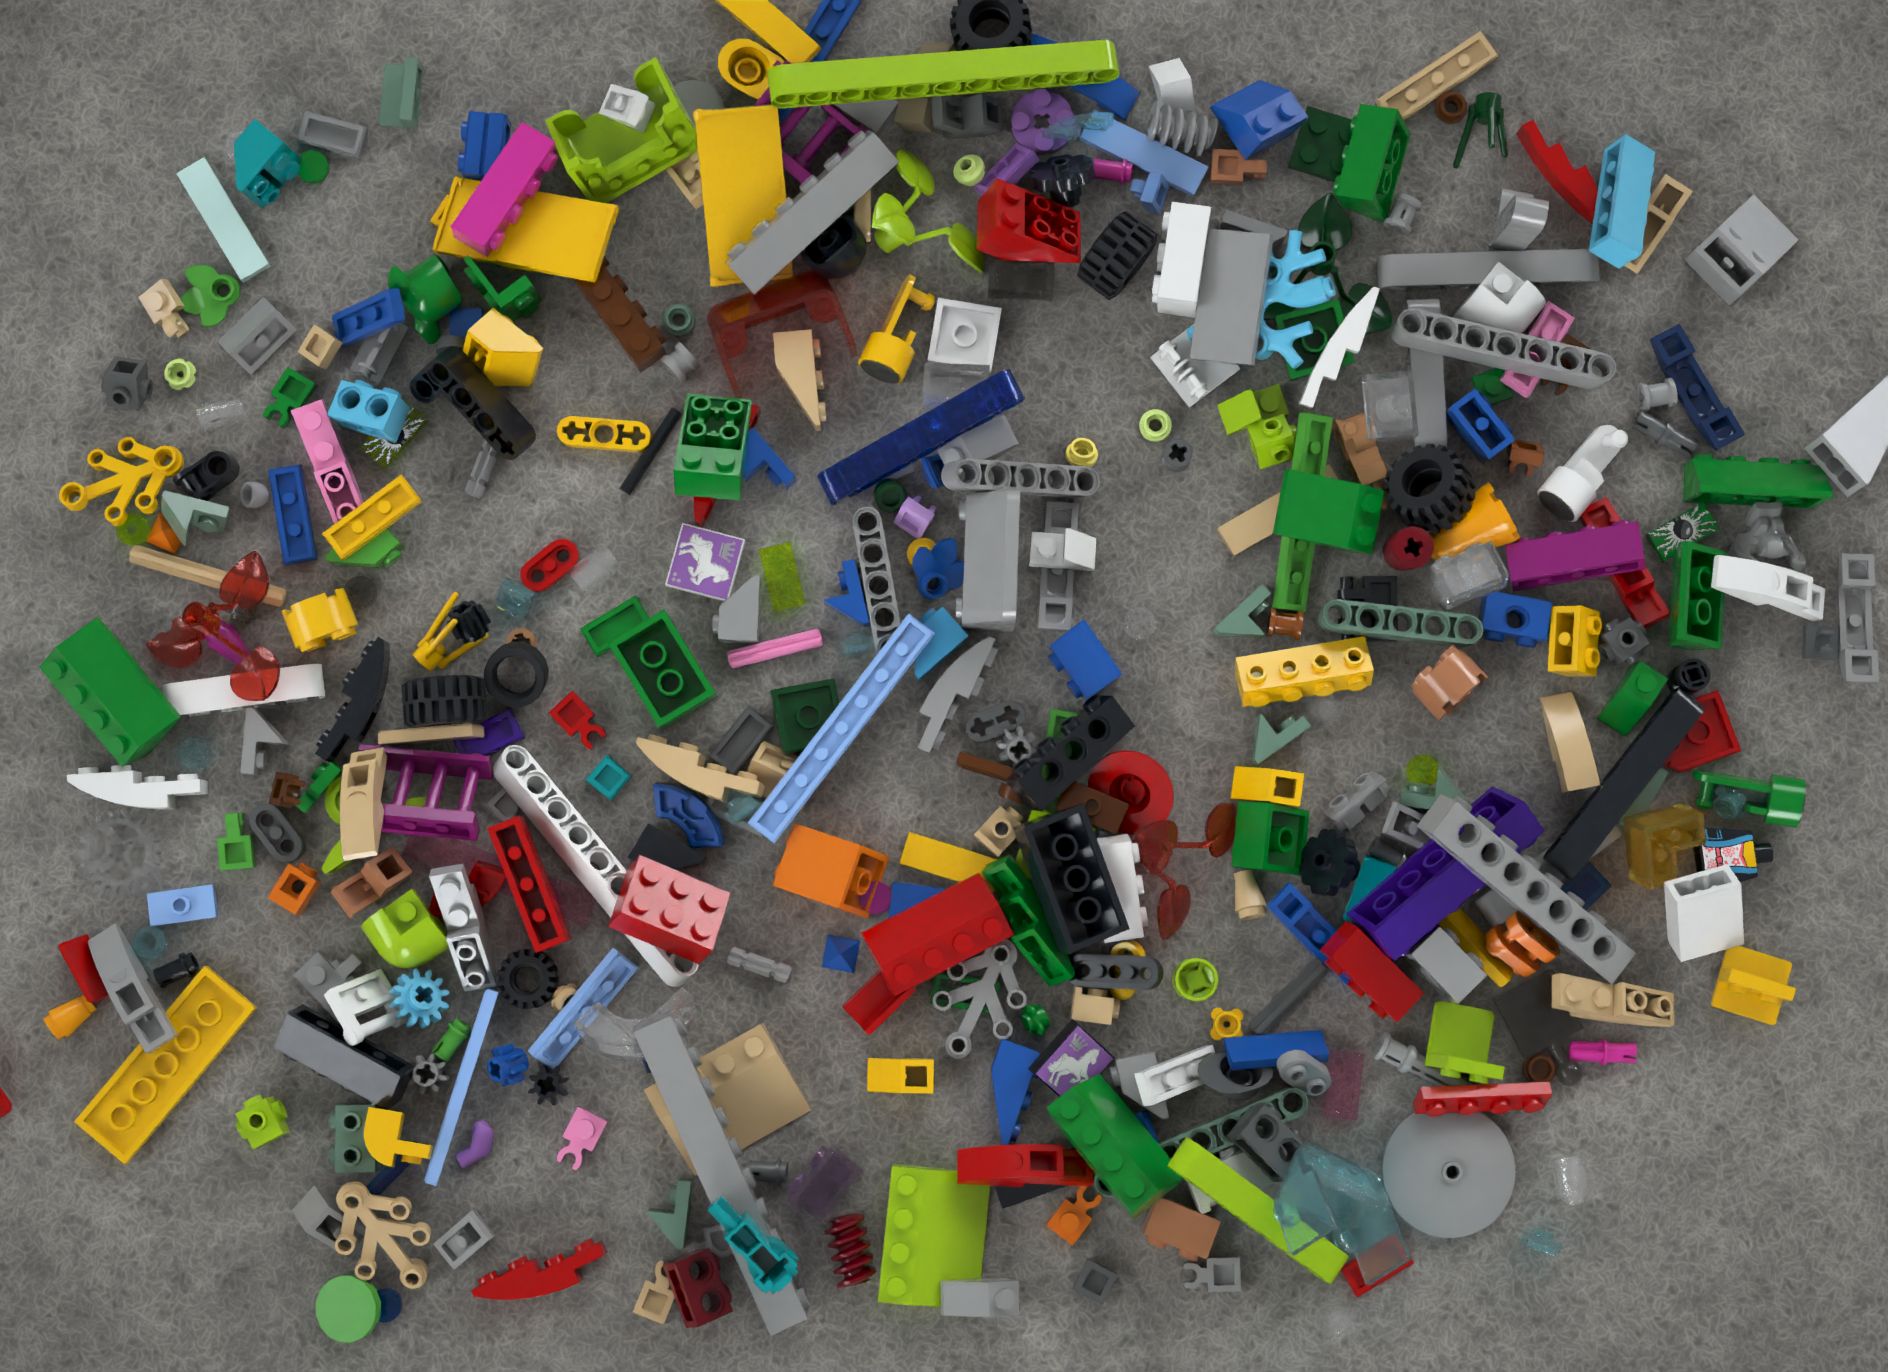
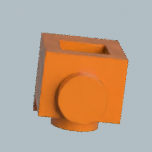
M303 862L299 866L288 863L267 898L294 915H303L307 905L322 883L321 880L316 878L318 871ZM297 881H302L305 885L301 893H297L294 890V885Z

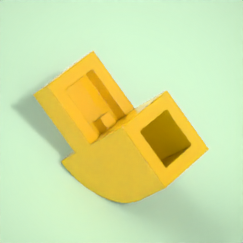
M368 1107L364 1127V1141L367 1150L375 1160L386 1166L395 1167L397 1154L402 1155L401 1162L419 1165L422 1163V1158L431 1159L432 1145L400 1140L404 1113Z

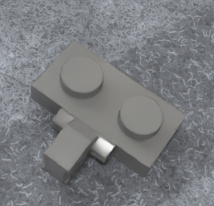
M317 952L294 976L339 1023L324 994L331 988L354 980L355 978L352 975L363 965L364 961L357 954H351L343 963H340L337 959L330 963L320 952Z

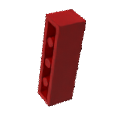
M516 816L487 828L535 953L546 951L572 940L525 817Z

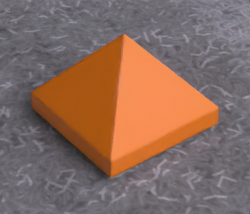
M159 512L146 542L176 555L181 541L163 514Z

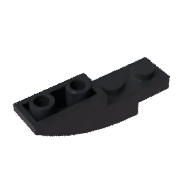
M377 637L375 642L371 640L365 646L361 654L363 660L357 669L352 668L343 680L345 686L341 692L352 699L349 703L345 702L339 708L335 715L337 722L331 730L327 729L317 741L316 746L319 748L315 754L325 761L333 762L350 737L362 743L379 711L385 693L390 663V644L380 637Z

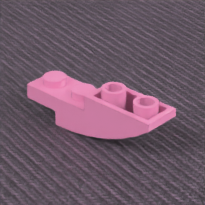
M321 399L291 410V413L315 472L313 473L335 524L361 505L363 499L338 430H335L331 418L327 416V407L324 400Z

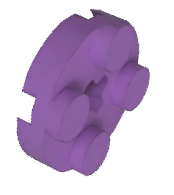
M1040 88L1023 96L1016 103L1012 111L1010 125L1016 143L1034 151L1037 155L1052 154L1064 148L1071 139L1075 117L1070 105L1063 97ZM1037 116L1041 118L1044 116L1049 117L1048 124L1050 128L1042 127L1039 130L1036 129L1037 121L1035 118Z

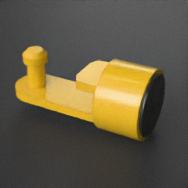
M911 274L903 282L881 331L870 334L858 360L859 366L868 375L886 383H902L915 355L911 344L916 332L909 330L902 339L891 335L907 299L920 305L924 311L931 310L935 303L934 295L930 293L925 294L913 287L916 277Z

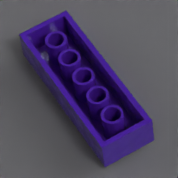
M1493 786L1471 804L1473 808L1470 813L1476 818L1481 815L1496 827L1493 833L1498 837L1503 834L1516 843L1518 848L1515 851L1518 854L1532 846L1536 838L1545 831L1524 801ZM1464 825L1460 828L1458 835H1461L1464 831ZM1430 839L1408 858L1401 867L1397 868L1348 911L1346 915L1353 925L1357 926L1384 954L1396 961L1399 957L1406 955L1412 949V946L1424 935L1433 932L1437 924L1447 915L1457 911L1461 907L1462 902L1470 895L1481 890L1486 884L1433 839ZM1487 845L1482 849V854L1485 853Z

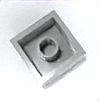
M1436 927L1433 932L1424 935L1412 946V949L1402 957L1446 1002L1459 1004L1487 976L1481 970L1484 964L1472 952L1466 953L1458 946L1461 941L1449 928L1446 927L1443 930L1441 927Z

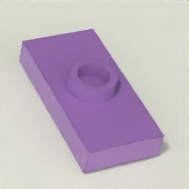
M1016 143L973 188L982 197L996 178L1017 185L1020 179L1040 159L1034 151Z

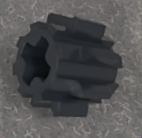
M473 600L461 602V604L454 606L452 611L448 613L450 620L447 621V624L452 619H457L458 621L451 630L456 640L461 639L465 644L468 642L474 643L480 638H484L486 632H489L487 624L491 623L482 605H477Z

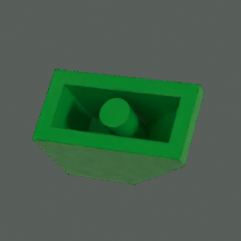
M1642 661L1631 664L1597 719L1621 735L1626 736L1650 708L1668 678Z

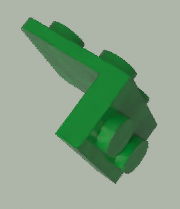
M468 255L463 258L468 265L464 272L480 294L487 291L483 297L491 308H495L502 315L508 316L513 322L521 316L528 318L538 310L539 306L537 304L542 300L526 275L498 294L471 257Z

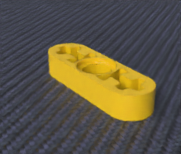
M568 416L563 418L557 426V435L561 442L566 446L576 448L642 452L652 439L649 428L639 421ZM574 423L578 430L587 431L586 424H592L589 430L591 441L585 442L586 436L583 434H576L574 440H569V436L563 433L564 429H569L571 424ZM602 426H609L614 431L612 440L607 443H600L596 440V431ZM618 427H624L622 431L624 434H634L635 429H640L641 434L646 436L645 439L639 440L638 445H634L630 438H622L623 444H617L620 438Z

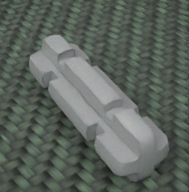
M485 439L481 446L483 447V452H479L470 474L472 479L468 480L465 487L467 495L478 499L483 496L486 488L484 483L489 481L497 460L495 455L498 454Z
M736 947L731 948L727 958V963L739 968L741 965L745 970L768 978L773 976L774 980L783 983L789 980L792 971L789 965L780 962L776 964L774 960L751 952L746 954L745 950Z

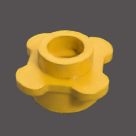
M1221 1008L1213 1009L1211 1012L1213 1028L1210 1030V1036L1214 1040L1243 1036V1032L1240 1030L1241 1020L1244 1017L1242 1011L1239 1009H1233L1232 1011H1223ZM1225 1021H1228L1230 1023V1026L1228 1028L1224 1027Z

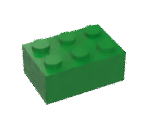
M665 609L608 643L649 713L662 731L718 698V695Z

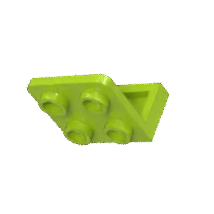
M1437 1001L1434 1005L1424 1066L1441 1069L1440 1075L1460 1079L1461 1073L1469 1074L1468 1081L1489 1084L1490 1078L1503 1080L1505 1067L1487 1063L1494 1023L1493 1012L1445 1001Z

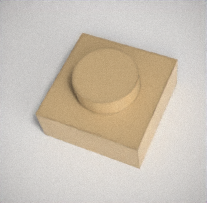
M314 324L299 348L298 353L318 367L327 370L343 342Z

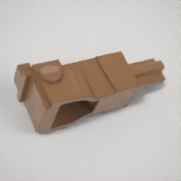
M1364 412L1342 421L1340 419L1332 421L1331 431L1340 445L1354 482L1384 490L1382 478L1386 477L1387 470ZM1384 492L1381 510L1390 507L1385 497L1387 495L1386 492Z

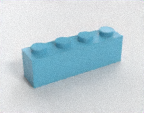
M1627 134L1604 149L1589 252L1617 268H1621L1628 262L1637 259L1643 251L1644 230L1647 224L1646 215L1648 201L1651 196V180L1654 173L1655 151Z

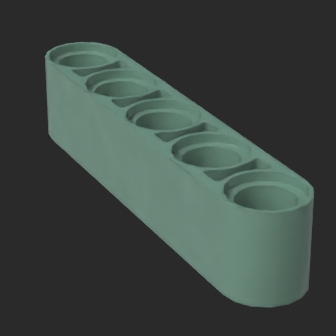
M1341 599L1328 602L1318 613L1320 627L1330 633L1448 647L1454 644L1457 648H1466L1474 644L1483 634L1481 621L1476 616L1469 614ZM1335 608L1341 612L1342 622L1340 624H1334L1329 621L1327 617L1328 609ZM1362 612H1368L1373 615L1375 619L1373 628H1367L1362 625L1360 621ZM1394 616H1401L1406 620L1407 629L1405 632L1394 628ZM1427 620H1434L1438 623L1440 628L1438 635L1434 636L1427 632L1425 626ZM1460 624H1467L1471 628L1472 636L1470 639H1464L1460 636L1458 632Z

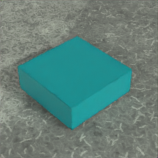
M606 755L587 777L586 781L612 801L632 775Z

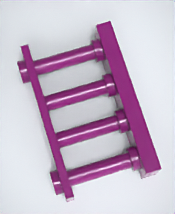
M777 60L773 66L781 65L782 63ZM786 60L783 64L791 63L788 60ZM769 87L754 106L771 104ZM819 105L830 116L799 154L795 153L791 158L782 150L783 169L802 184L812 175L807 171L810 167L808 163L840 124L853 135L861 130L866 133L869 129L863 124L857 128L831 105ZM812 106L794 107L779 126L781 149L785 146L784 140ZM848 145L840 155H842L850 146Z
M380 744L359 745V752L384 747L387 755L386 770L400 771L393 801L389 804L382 803L384 817L381 832L478 841L480 833L476 812L470 811L478 779L493 780L494 774L489 756H483L478 753L459 754L394 748ZM414 773L433 774L426 802L422 807L405 805ZM446 776L465 777L458 808L455 810L438 809Z

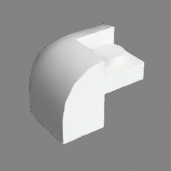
M1498 262L1452 317L1523 333L1544 308L1546 301L1544 296L1530 281L1526 280L1524 282Z

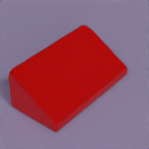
M83 935L62 942L58 945V949L87 1002L99 1003L108 998L109 994L102 982L88 945L89 936Z

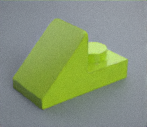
M1279 384L1255 392L1249 389L1217 404L1227 435L1246 430V425L1284 414L1285 417L1289 415Z

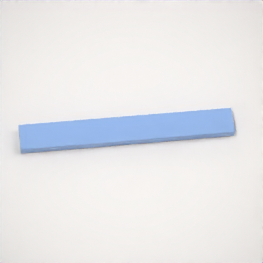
M910 614L905 617L748 822L750 826L774 844L933 638L935 633Z

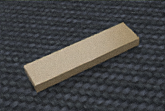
M1479 31L1378 98L1375 103L1379 107L1398 109L1405 121L1438 99L1443 93L1450 91L1497 60L1499 56L1483 33Z
M1330 464L1326 465L1324 477L1338 479ZM1280 492L1217 528L1233 557L1272 535Z

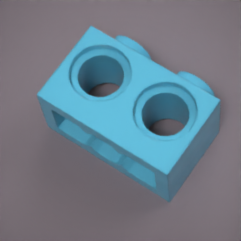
M341 380L327 416L341 428L397 442L411 408L401 399L402 395L396 390L384 387L382 391L373 389L372 385L361 380H355L354 383ZM387 409L386 413L381 416L382 412Z

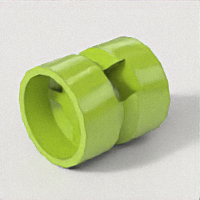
M1185 959L1177 964L1172 973L1173 988L1183 999L1190 1001L1206 1000L1217 989V971L1205 959Z

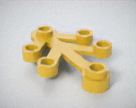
M124 437L118 443V451L127 459L139 457L148 462L134 466L108 456L101 449H94L87 456L89 465L96 471L106 469L117 474L86 487L76 482L67 483L59 492V500L67 509L80 511L88 505L89 500L121 488L113 503L106 508L104 516L113 526L123 525L128 518L125 509L141 480L151 476L144 492L137 495L135 505L141 512L150 514L158 507L156 496L166 478L176 475L182 469L184 464L183 455L173 446H160L154 450L137 443L132 437ZM132 443L133 448L130 451H124L125 446ZM99 455H102V461L100 463L95 464V458ZM172 459L170 464L164 466L167 460ZM80 496V498L73 503L74 498ZM151 499L149 505L142 506L145 500ZM120 511V515L117 518L112 519V515L115 512Z

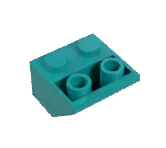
M255 118L234 142L236 188L263 209L266 204L270 205L278 198L281 187L288 180L293 179L300 171L298 163L302 158Z

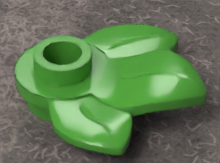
M195 265L185 269V275L193 287L180 299L185 306L182 310L190 314H201V323L204 327L219 324L226 317L228 307L235 304L240 297L241 288L239 283L230 275H219L213 267L208 265ZM223 286H228L230 288L229 294L224 297L220 296V289Z

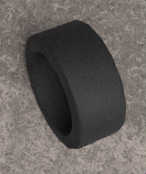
M510 642L501 645L490 656L484 668V679L488 693L496 702L507 707L520 708L534 702L543 692L549 677V667L545 657L536 647L525 642ZM511 656L521 657L533 666L535 681L531 688L517 693L506 689L499 682L497 669L505 658Z

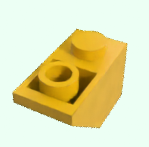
M1235 766L1230 799L1266 802L1293 808L1300 807L1304 773L1270 768Z
M868 1058L867 1091L933 1094L934 1058Z

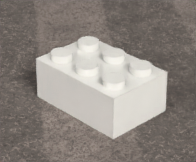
M1172 202L1171 211H1164L1162 240H1165L1166 244L1159 243L1157 271L1161 272V275H1154L1152 302L1157 303L1158 313L1191 318L1196 316L1207 234L1210 227L1211 207Z

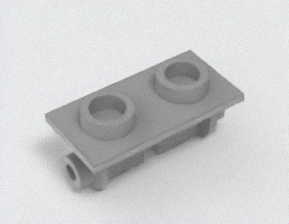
M399 323L365 339L350 370L380 384L409 327Z
M1374 771L1364 773L1356 778L1354 786L1345 794L1334 797L1329 803V808L1323 813L1335 821L1333 824L1339 831H1350L1365 817V814L1359 807L1364 804L1371 812L1388 798L1387 793L1391 789L1384 782L1386 781L1385 777Z

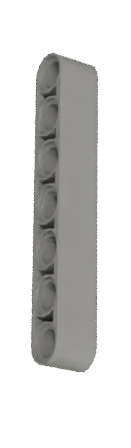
M1589 249L1390 254L1376 258L1378 288H1380L1379 292L1382 293L1385 292V289H1396V292H1417V288H1428V291H1449V287H1460V290H1475L1498 262L1524 282L1526 280L1530 281L1536 288H1545V285H1556V288L1577 287V284H1588V287L1600 284L1599 257L1589 252Z
M1415 308L1404 310L1390 328L1392 340L1401 346L1503 370H1511L1516 373L1589 390H1596L1602 387L1616 372L1615 360L1603 352ZM1402 322L1410 323L1414 328V333L1406 331L1403 328ZM1434 329L1441 330L1445 334L1446 340L1438 339L1435 336ZM1466 337L1473 338L1477 343V347H1471L1466 342ZM1497 344L1504 345L1508 350V355L1502 354L1498 350ZM1529 351L1535 352L1539 356L1540 362L1533 361L1529 356ZM1560 358L1570 363L1571 370L1562 366ZM1592 366H1596L1601 370L1602 377L1593 373Z

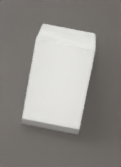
M1180 58L1150 65L1149 71L1160 108L1164 104H1168L1171 106L1172 112L1178 107L1183 109L1184 115L1188 111L1195 112L1196 115L1191 77Z

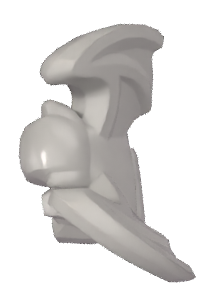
M1755 502L1746 517V526L1750 527L1748 533H1739L1727 556L1757 561L1753 557L1756 554L1772 559L1783 556L1789 561V565L1797 571H1802L1806 565L1804 554L1798 551L1791 536L1784 530V522L1781 519L1782 502Z

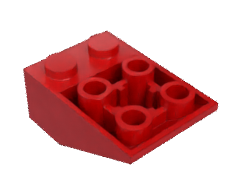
M996 178L978 201L977 250L1004 261L1079 263L1081 261L1080 212Z

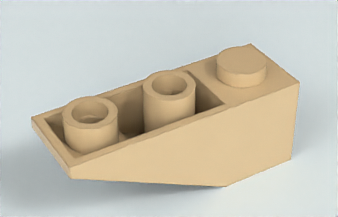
M812 329L773 333L777 371L816 431H821V422L827 421L825 402H819L818 390H824L822 370L816 371L815 358H821L820 340L813 339Z

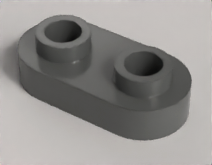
M261 804L252 810L249 817L250 827L270 854L280 862L291 863L297 861L304 853L305 842L284 812L272 804ZM270 814L273 816L274 822L271 826L266 827L263 819L266 815ZM291 840L294 847L291 852L287 853L283 849V844L285 841Z

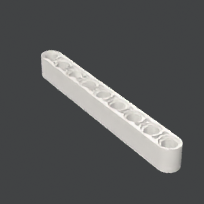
M519 745L508 746L494 764L493 774L611 917L618 895L612 891L611 887L617 888L620 891L626 869L530 753ZM506 761L512 762L516 765L517 769L510 767ZM527 786L534 788L538 794L532 793ZM548 812L555 813L559 819L552 818ZM569 837L578 840L579 845L573 843ZM590 862L596 863L599 866L600 870H597L594 867H592ZM625 934L659 977L669 986L679 987L683 985L698 969L699 964ZM674 963L681 965L684 972L679 971Z

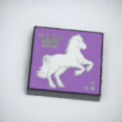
M1071 1019L1028 1069L1060 1097L1073 1086L1098 1074H1102L1115 1057L1075 1020Z

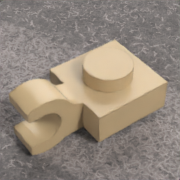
M160 279L138 297L153 323L159 325L162 323V328L168 337L176 334L178 338H181L189 331L187 324L178 313L185 306L169 280Z

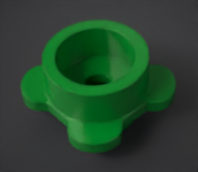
M1030 1004L1027 1007H1022L1024 1014L1021 1015V1020L1026 1031L1033 1033L1035 1037L1039 1036V1034L1041 1036L1044 1035L1045 1029L1050 1027V1021L1044 1008L1040 1004L1034 1006Z

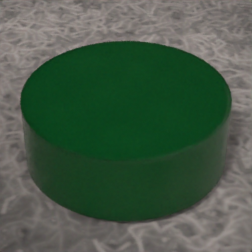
M887 478L881 480L875 486L873 498L879 509L892 513L900 510L902 504L907 499V493L900 481Z

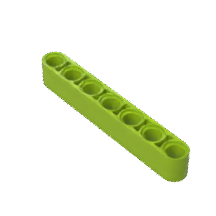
M1185 1137L1167 1164L1171 1170L1330 1285L1333 1283L1349 1258L1346 1253L1190 1138Z

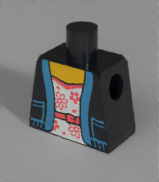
M1719 828L1691 829L1696 873L1728 864L1737 879L1742 882L1758 877L1757 864L1773 861L1771 844L1769 842L1754 844L1752 831Z

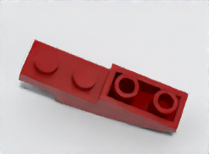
M996 1145L957 1150V1184L1023 1187L1025 1183L1091 1186L1094 1183L1093 1170L1076 1149H1063V1145Z
M592 1238L574 1246L576 1253L566 1258L560 1253L545 1260L543 1263L546 1268L541 1269L537 1258L528 1261L525 1255L507 1264L509 1271L499 1276L494 1270L478 1278L479 1285L473 1288L471 1292L474 1297L495 1300L527 1299L547 1295L581 1282L583 1277L578 1268L604 1256L608 1251L602 1240L594 1244Z

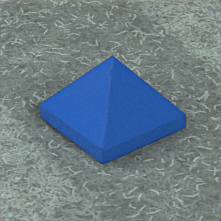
M935 454L922 458L921 464L924 480L933 489L943 487L942 479L939 478H941V472L945 465L940 455Z
M828 935L822 967L854 973L860 941Z

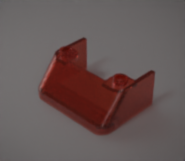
M808 270L762 287L756 294L751 291L716 304L709 310L707 323L735 398H742L728 359L739 356L747 348L748 337L745 330L800 309L807 308L810 317L819 323L837 320L851 358L857 356L856 344L829 279L821 277L813 270Z

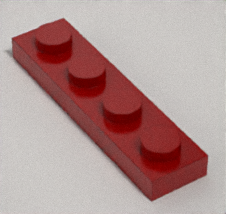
M1550 1082L1420 1087L1413 1101L1415 1115L1427 1114L1430 1117L1441 1116L1445 1113L1472 1115L1476 1112L1491 1111L1493 1114H1503L1511 1110H1523L1527 1113H1533L1545 1107L1552 1095Z

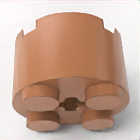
M1454 644L1439 657L1440 660L1435 664L1436 667L1434 669L1427 666L1415 677L1416 681L1411 685L1413 688L1412 693L1438 721H1441L1444 715L1447 717L1473 694V688L1479 684L1481 686L1488 679V676L1462 648L1458 649Z

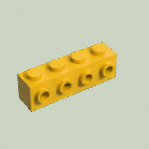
M1365 636L1236 657L1235 676L1242 707H1263L1270 702L1282 700L1293 702L1302 697L1312 695L1323 697L1331 695L1336 691L1348 689L1350 691H1359L1367 686H1371L1374 672Z

